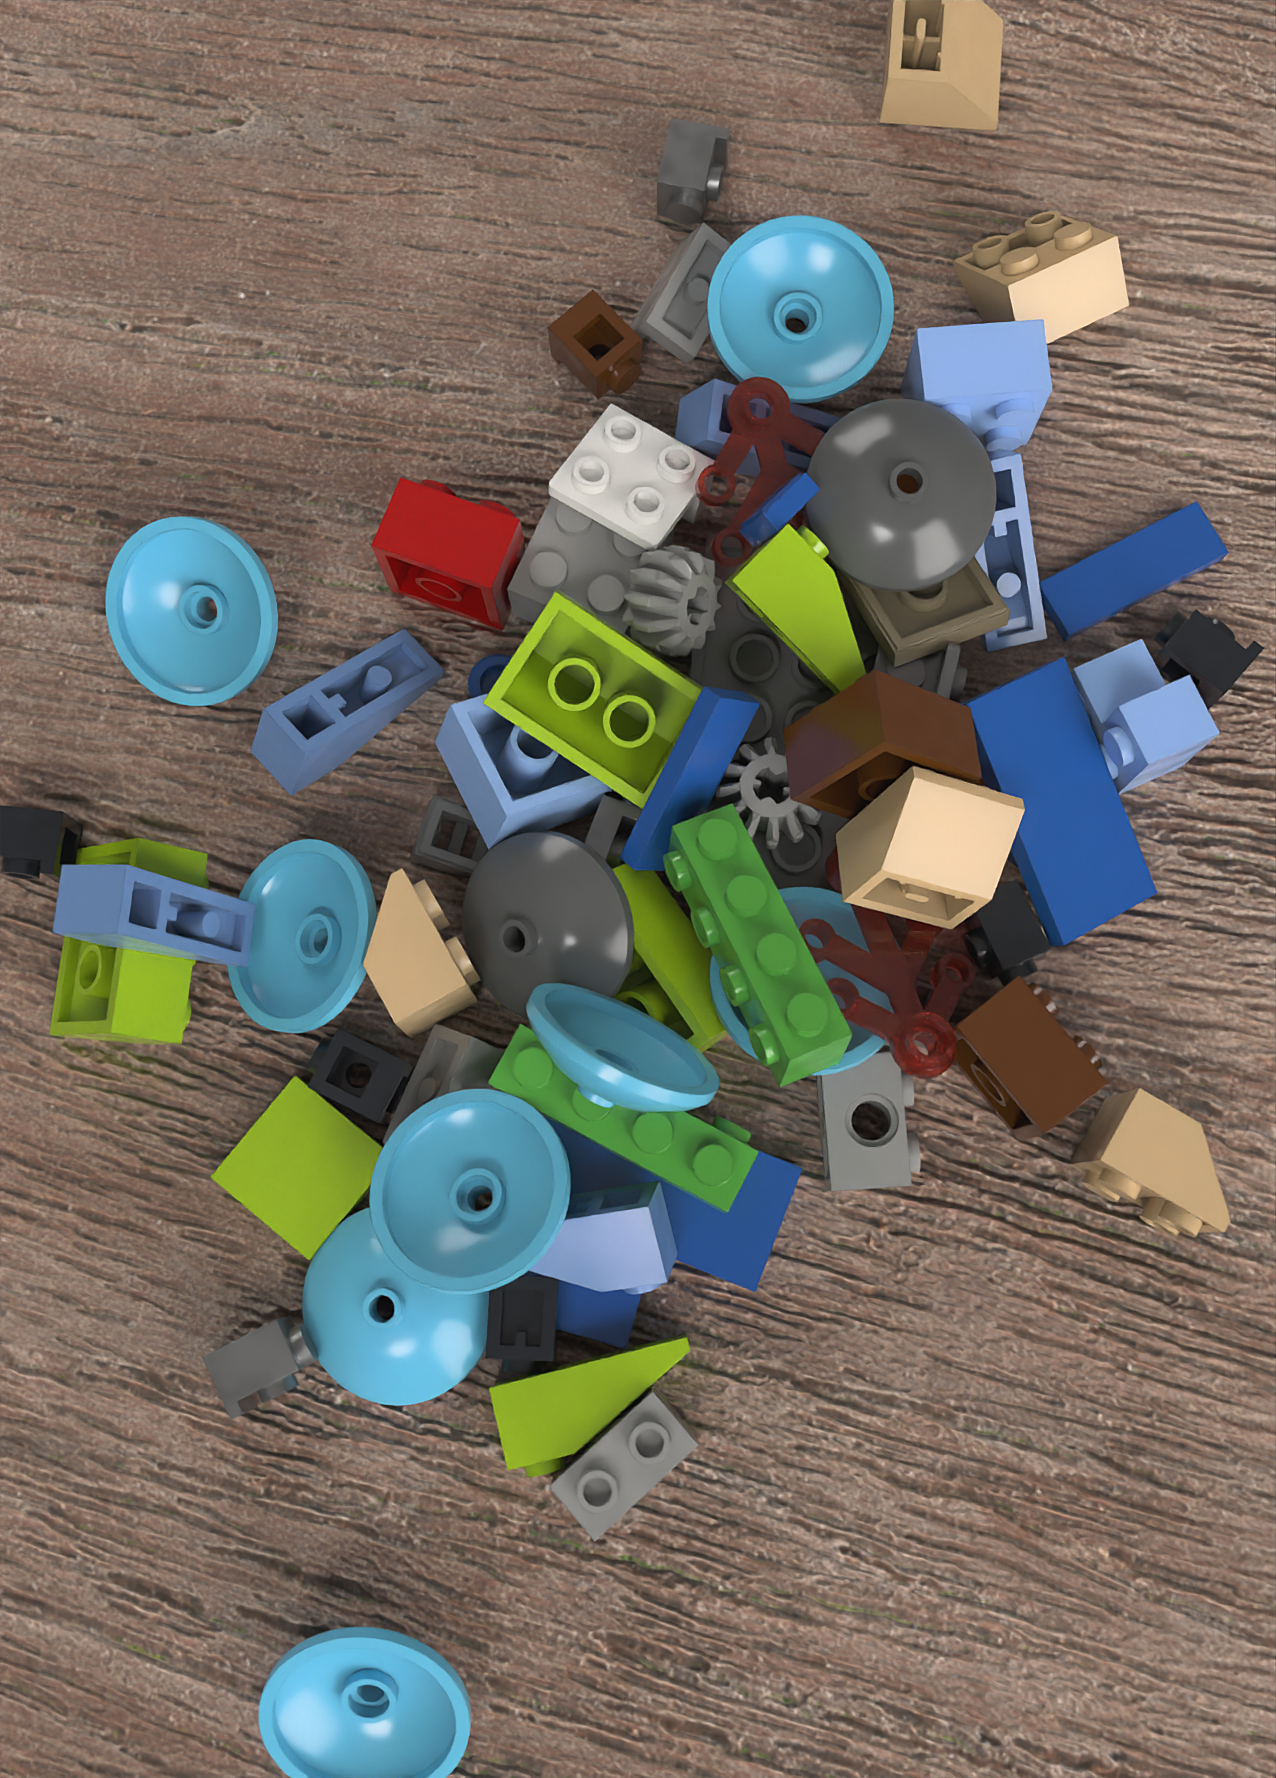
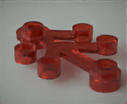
M765 377L746 379L737 385L731 393L727 403V417L733 430L713 465L707 466L700 473L695 483L696 495L703 504L711 507L725 504L736 488L734 474L754 444L761 471L729 527L719 532L711 546L714 560L724 568H736L742 565L752 552V545L739 532L741 529L740 525L779 487L797 474H803V472L786 463L781 440L813 456L815 449L825 436L821 431L791 414L790 400L785 390L774 380ZM755 398L765 400L770 406V416L767 418L755 417L750 411L749 402ZM710 475L721 477L726 484L725 494L721 496L709 494L704 485L705 478ZM799 511L786 523L795 531L803 525ZM726 537L738 539L742 545L741 556L735 559L725 556L721 550L722 539Z
M836 845L826 859L825 873L829 884L836 891L842 893ZM850 904L869 952L837 935L832 926L824 920L812 918L803 922L798 930L816 964L827 960L885 993L894 1012L892 1013L861 997L856 986L850 981L843 978H833L827 981L826 984L831 993L839 995L844 1000L846 1009H839L845 1020H850L889 1042L894 1061L907 1074L920 1079H932L942 1075L952 1065L956 1055V1035L948 1022L960 995L975 979V968L966 956L956 952L945 954L930 971V982L934 990L923 1010L913 985L935 937L944 928L906 918L909 930L900 949H898L884 912ZM805 934L816 936L821 941L823 948L811 946L806 940ZM945 968L954 970L958 974L960 982L951 980L947 976ZM913 1040H917L924 1044L928 1051V1055L922 1053L915 1046Z

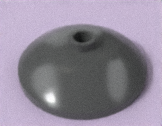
M900 398L886 399L869 403L848 413L834 424L821 439L807 469L809 477L821 489L804 505L810 531L826 546L829 551L826 559L835 568L852 580L874 589L890 592L916 591L939 584L961 570L978 552L989 533L994 518L996 482L992 464L982 443L974 432L955 415L924 401ZM900 475L912 476L917 481L918 491L913 494L902 492L897 486V477Z
M533 831L507 838L498 843L483 856L475 867L466 887L463 900V936L473 967L481 982L497 1001L516 1015L529 1020L526 1004L534 988L541 984H569L612 998L617 994L626 979L633 957L634 925L625 891L613 870L598 853L586 844L568 835L551 831ZM519 929L524 933L525 944L521 940Z

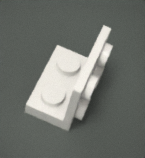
M610 404L549 481L548 493L550 496L644 549L655 552L681 517L694 524L703 512L718 462L619 407Z

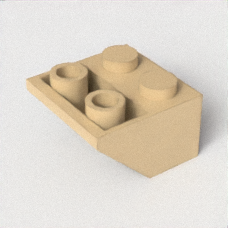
M890 0L886 19L879 123L996 131L999 109L1003 19L982 0Z
M1047 211L1034 215L1025 221V228L1010 235H996L984 238L972 246V252L953 260L955 273L984 323L1043 319L1047 344L1129 306L1117 235L1093 227L1090 223L1079 222L1063 216L1058 211Z
M912 766L836 833L843 902L952 930L992 900L1025 811L1023 799L991 790L985 786H978L941 775L929 769Z
M401 868L390 875L363 966L394 1023L412 1039L432 1028L434 1024H439L477 1003L478 1000L470 986L481 979L458 938L454 936L447 941L443 939L440 931L450 926L425 879L413 885L404 869Z
M1141 1088L1105 1098L1069 1164L1085 1174L1081 1183L1091 1191L1110 1201L1118 1202L1121 1196L1144 1208L1140 1218L1147 1224L1170 1236L1177 1237L1179 1231L1191 1237H1196L1198 1232L1224 1233L1231 1219L1201 1123Z

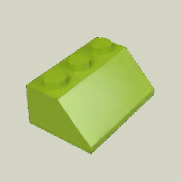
M558 589L490 690L483 704L643 809L704 687Z
M143 838L77 849L75 865L127 864L201 888L208 889L209 886L208 877L205 873L207 853ZM64 936L49 1035L148 1045L182 1044L183 1032L191 1017V1002L188 995L192 967L197 960L105 946Z
M626 863L613 868L612 870L627 896L634 925V950L630 969L620 990L613 998L642 1011L666 1025L702 1053L728 1034L715 1012L709 989V969L712 953L709 948L703 947L700 943L693 925L655 871L634 870Z

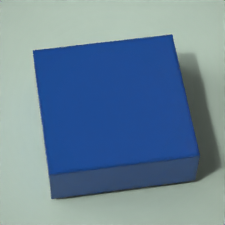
M806 472L797 474L763 502L740 525L741 529L739 532L754 548L778 532L821 489Z

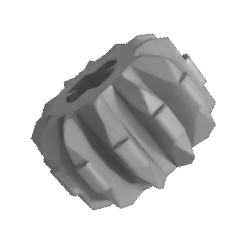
M670 545L669 547L659 546L655 552H643L640 558L639 569L629 570L630 589L622 595L628 601V608L623 615L622 622L631 626V639L640 643L645 648L655 650V653L675 656L676 654L686 656L691 649H702L705 643L706 631L715 630L716 626L713 619L715 611L722 606L717 602V593L722 586V580L714 576V561L704 558L701 553L693 552L688 547Z
M772 737L765 739L762 756H759L749 744L742 745L739 748V757L742 765L730 762L723 776L730 783L718 786L716 790V800L724 804L733 803L741 820L746 821L744 826L752 840L757 830L766 831L765 845L768 849H775L777 847L779 830L782 829L788 839L793 843H797L802 840L804 835L799 821L816 825L821 817V812L817 808L790 800L786 754L785 756L776 754L777 743L776 739ZM766 783L771 790L782 787L784 790L781 802L776 804L771 797L759 800L761 784Z

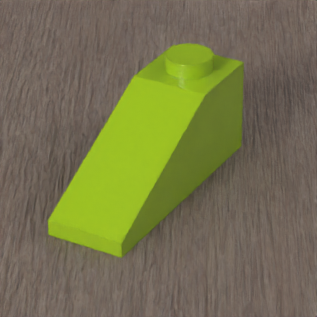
M785 524L778 532L770 536L725 583L837 695L855 683L859 677L865 675V667L835 572L823 560L829 554L828 549L807 527L801 525L795 531L789 524Z
M684 1333L544 1369L540 1373H529L492 1384L489 1387L507 1471L524 1467L526 1477H536L565 1468L564 1456L575 1454L691 1351L687 1334Z

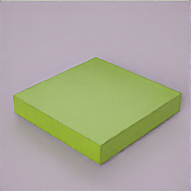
M295 1075L210 1177L306 1259L312 1260L334 1229L350 1216L370 1191L374 1168L384 1146L320 1093L308 1088V1083Z

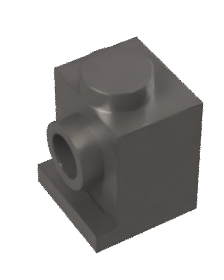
M671 118L657 178L658 216L669 217L674 222L683 225L703 223L707 201L718 202L723 174L726 173L728 164L730 129Z
M290 1316L276 1319L203 1356V1360L230 1420L258 1407L253 1397L255 1393L258 1394L262 1404L299 1386L294 1373L319 1359L306 1327L303 1324L295 1326Z

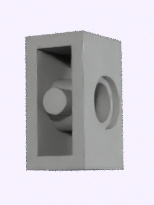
M899 1052L875 1053L866 1061L848 1070L834 1074L815 1075L825 1192L912 1185L911 1172L920 1171V1147L917 1133H907L904 1106H913L914 1084L911 1068L900 1067ZM858 1105H872L882 1113L885 1127L882 1135L877 1140H865L854 1131L851 1118L853 1111Z
M652 1385L566 1464L565 1468L559 1470L553 1476L549 1488L591 1538L596 1541L699 1445L697 1435L656 1387Z

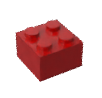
M400 477L371 544L390 591L503 631L512 610L507 588L526 550L520 519L515 518L511 510L499 503L482 500L478 505L458 498L453 490L437 481L424 479L419 484Z

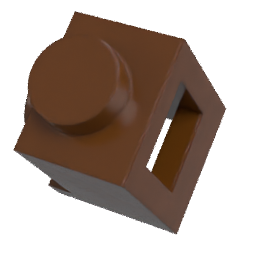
M593 289L548 326L551 357L558 364L562 362L597 399L601 398L610 389L616 395L622 394L638 379L641 373L639 365L642 363V339ZM603 355L598 361L594 358L595 356Z

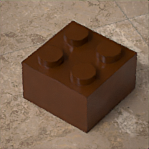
M875 669L859 677L855 683L825 703L814 707L807 715L783 730L790 800L850 820L912 766L929 769L938 774L971 784L982 778L971 708Z
M1020 975L991 995L936 1039L1018 1141L1047 1134L1108 1084L1107 1080L1098 1071L1103 1064L1096 1051L1082 1037L1075 1035L1071 1038L1054 1018L1059 1011L1051 997L1038 984L1032 982L1027 985Z

